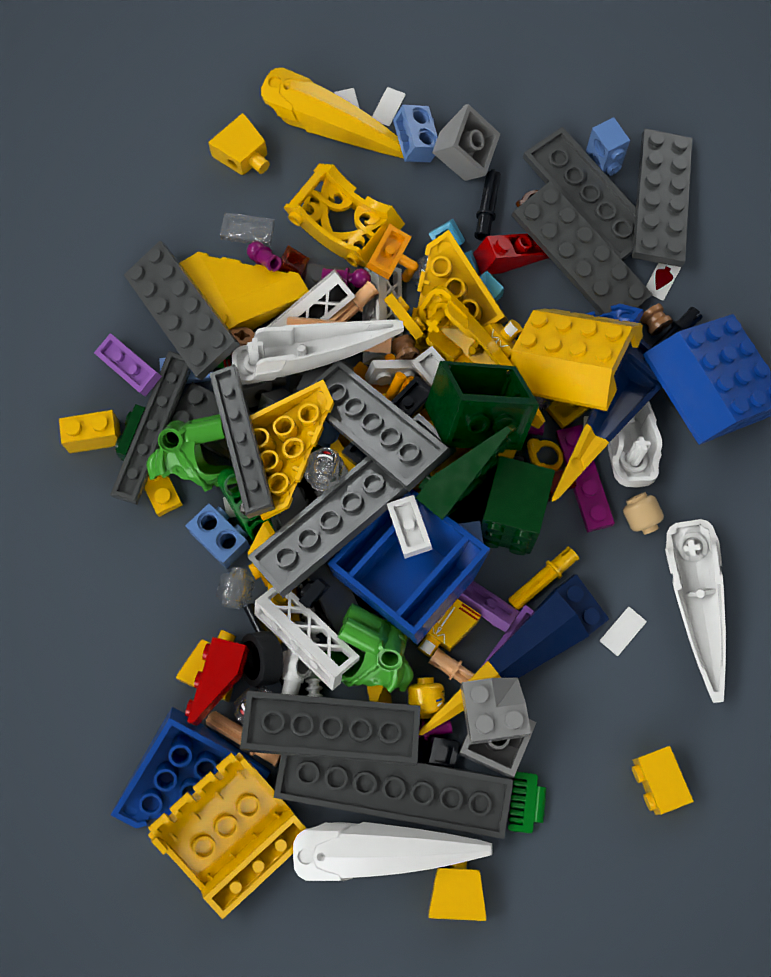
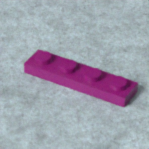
M582 425L556 431L555 435L563 453L565 466H567L583 431ZM593 460L572 483L587 533L608 528L615 524Z

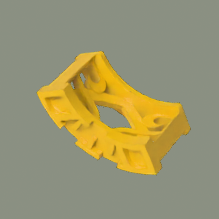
M319 163L313 170L315 173L290 203L284 206V209L289 214L288 218L293 224L301 226L315 240L347 260L352 266L366 268L389 224L401 230L405 223L393 206L378 202L369 196L363 199L354 192L356 187L340 173L335 165ZM322 181L323 185L319 194L314 189ZM308 196L319 203V205L314 202L307 204V208L313 210L311 215L307 214L301 207V204ZM337 196L342 200V203L336 204L334 197ZM352 208L355 211L354 224L358 230L333 232L328 218V209L342 212ZM361 217H365V218H367V219H369V220H367V221L364 220V225H363V224L361 223V221H360V218H361ZM365 236L370 239V240L366 243V245H365V239H364ZM361 244L363 246L362 250L355 245Z

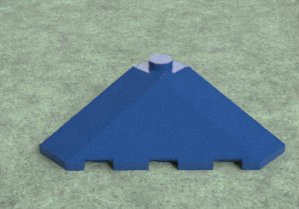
M172 707L111 812V816L134 828L147 826V820L158 818L163 813L169 816L172 813L169 808L187 792L191 795L194 794L195 791L192 787L210 771L216 774L218 772L216 766L230 753L236 756L240 752L265 780L269 776L270 770L202 723L198 726L188 723V717L185 716V713Z

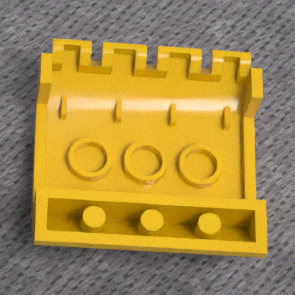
M558 309L533 310L512 348L510 362L513 366H516L534 396L607 411L617 391L614 374L630 341L632 347L638 348L643 337V325L636 322L619 321L618 319L600 316L594 317V315L576 312L570 313V311Z
M240 752L236 756L230 753L216 766L218 770L216 774L210 771L192 787L195 791L194 794L191 795L189 792L184 794L169 808L172 812L169 816L163 813L148 827L151 831L148 834L151 842L163 855L167 853L201 890L203 899L222 920L293 854V844L296 836L306 829V826L283 799L273 798L275 790Z

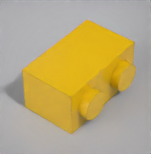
M113 410L59 418L61 444L69 453L113 447L121 435L120 422Z
M670 746L633 759L634 766H632V772L638 783L642 782L646 794H643L644 801L648 809L654 811L655 815H661L694 802Z

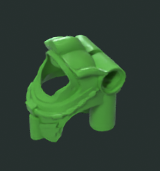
M220 414L189 420L185 423L180 420L170 422L159 434L158 444L160 448L156 449L147 460L150 480L156 479L159 475L165 478L170 476V474H175L181 479L193 481L201 486L205 492L212 489L214 485L219 487V474L227 468H233V466H214L208 464L203 457L200 444L226 439ZM169 432L175 433L179 440L172 439ZM236 477L230 478L227 485L237 484Z
M352 603L343 618V625L337 638L358 648L355 652L360 658L357 663L342 674L341 682L348 687L362 684L366 686L381 685L387 688L390 693L396 688H400L399 691L405 692L414 677L413 671L404 655L408 637L388 620H384ZM331 651V659L338 666L349 659L343 652Z

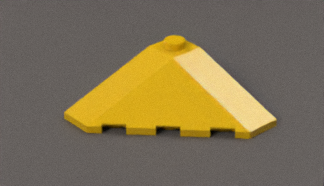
M449 230L427 244L425 255L428 256L425 272L421 271L417 289L421 293L418 307H413L412 319L417 316L427 328L420 318L419 307L433 288L443 286L468 308V312L483 328L490 323L504 324L508 321ZM425 329V330L423 331V333H424L426 336H427V333H428V330H427V329ZM426 339L420 344L416 341L415 347L419 349L421 354L430 348Z
M197 252L180 262V265L229 330L235 327H247L254 330L283 313L309 291L299 273L273 272L263 265L243 264L240 260L226 257L220 259L211 257L203 252Z
M324 380L250 415L275 506L274 510L260 515L263 521L289 509L293 500L294 490L298 482H301L309 464L308 458L313 447H316L322 434L325 419L333 409L335 403Z

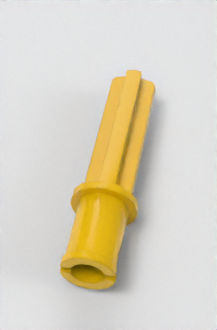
M567 546L552 561H546L547 566L509 597V603L515 609H521L555 578H562V573L579 560L576 552Z

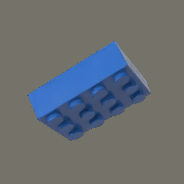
M734 314L679 331L643 354V357L699 445L771 417L770 368Z
M412 489L402 498L414 495L432 545V550L404 558L389 510H386L346 544L332 558L328 566L334 577L415 644H418L473 582L487 558L490 548L450 517L441 520L416 499L419 493Z

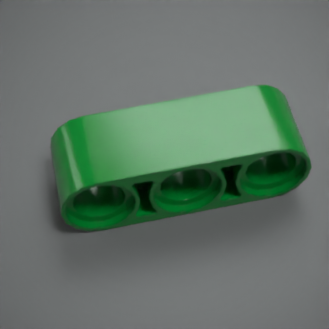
M227 468L219 474L218 485L244 531L254 541L257 535L253 533L254 527L267 520L263 521L260 515L249 519L245 515V511H240L242 499L238 484L232 489L227 488L228 480L236 477L233 468Z

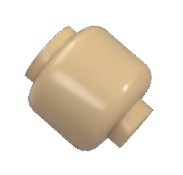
M646 492L626 500L627 505L623 508V513L633 531H642L646 535L659 529L657 524L663 520L664 514L656 497L652 495L647 496Z

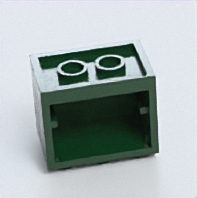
M440 361L425 404V408L442 443L447 447L475 448L505 427L515 423L518 428L513 435L510 433L507 436L511 441L506 450L522 449L539 407L537 400L516 366Z
M500 456L481 526L483 543L487 547L498 548L501 546L509 548V552L516 555L531 553L540 534L555 470Z

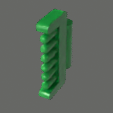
M516 772L515 779L527 781L513 780V785L526 787V789L513 787L512 792L525 794V796L512 795L511 799L525 803L511 802L510 806L512 808L524 809V811L511 809L509 811L510 815L523 818L509 817V822L523 825L510 824L508 825V830L530 834L533 832L534 822H544L547 788L537 786L538 776L536 774Z

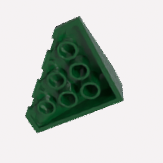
M512 423L433 476L427 475L418 487L421 491L416 499L441 520L472 501L490 479L492 474L489 471L496 468L500 458L498 454L503 453L511 440L507 436L510 433L513 435L518 426Z

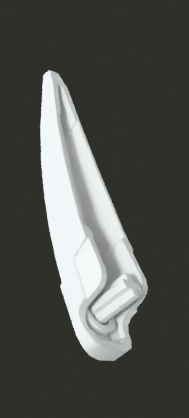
M371 320L263 327L256 330L252 342H247V345L240 346L233 351L232 365L235 364L238 368L242 385L271 381L277 377L308 371L351 357L403 332L404 325L401 320Z
M649 401L608 444L614 477L625 487L649 486L655 482L659 474L658 467L662 456V438L656 425L657 419Z
M698 519L675 523L669 527L665 548L670 573H673L672 583L692 650L713 703L724 702L726 626L723 574L720 566H722L720 543L714 527L706 520Z
M325 822L300 832L293 844L294 870L305 881H344L357 877L416 872L454 865L493 854L492 843L423 829L362 822L360 824Z

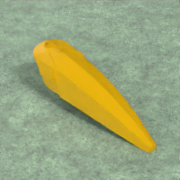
M275 68L265 78L261 87L262 99L265 104L275 110L277 116L281 117L285 123L305 129L306 132L403 158L398 136L372 116L342 97L313 83L309 78L286 68Z
M437 286L430 291L419 307L420 318L428 328L426 342L430 347L433 346L439 354L445 357L446 361L513 366L492 337L468 312V308L446 287ZM539 408L531 424L537 429L545 422Z

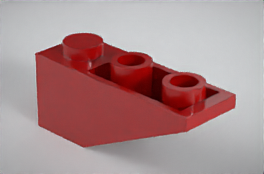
M528 233L487 236L473 252L481 275L486 271L490 274H500L549 258Z
M212 637L211 644L207 643L205 645L202 656L205 664L203 670L198 671L194 681V688H197L194 700H189L186 707L185 716L188 717V723L198 726L242 677L249 653L246 645Z

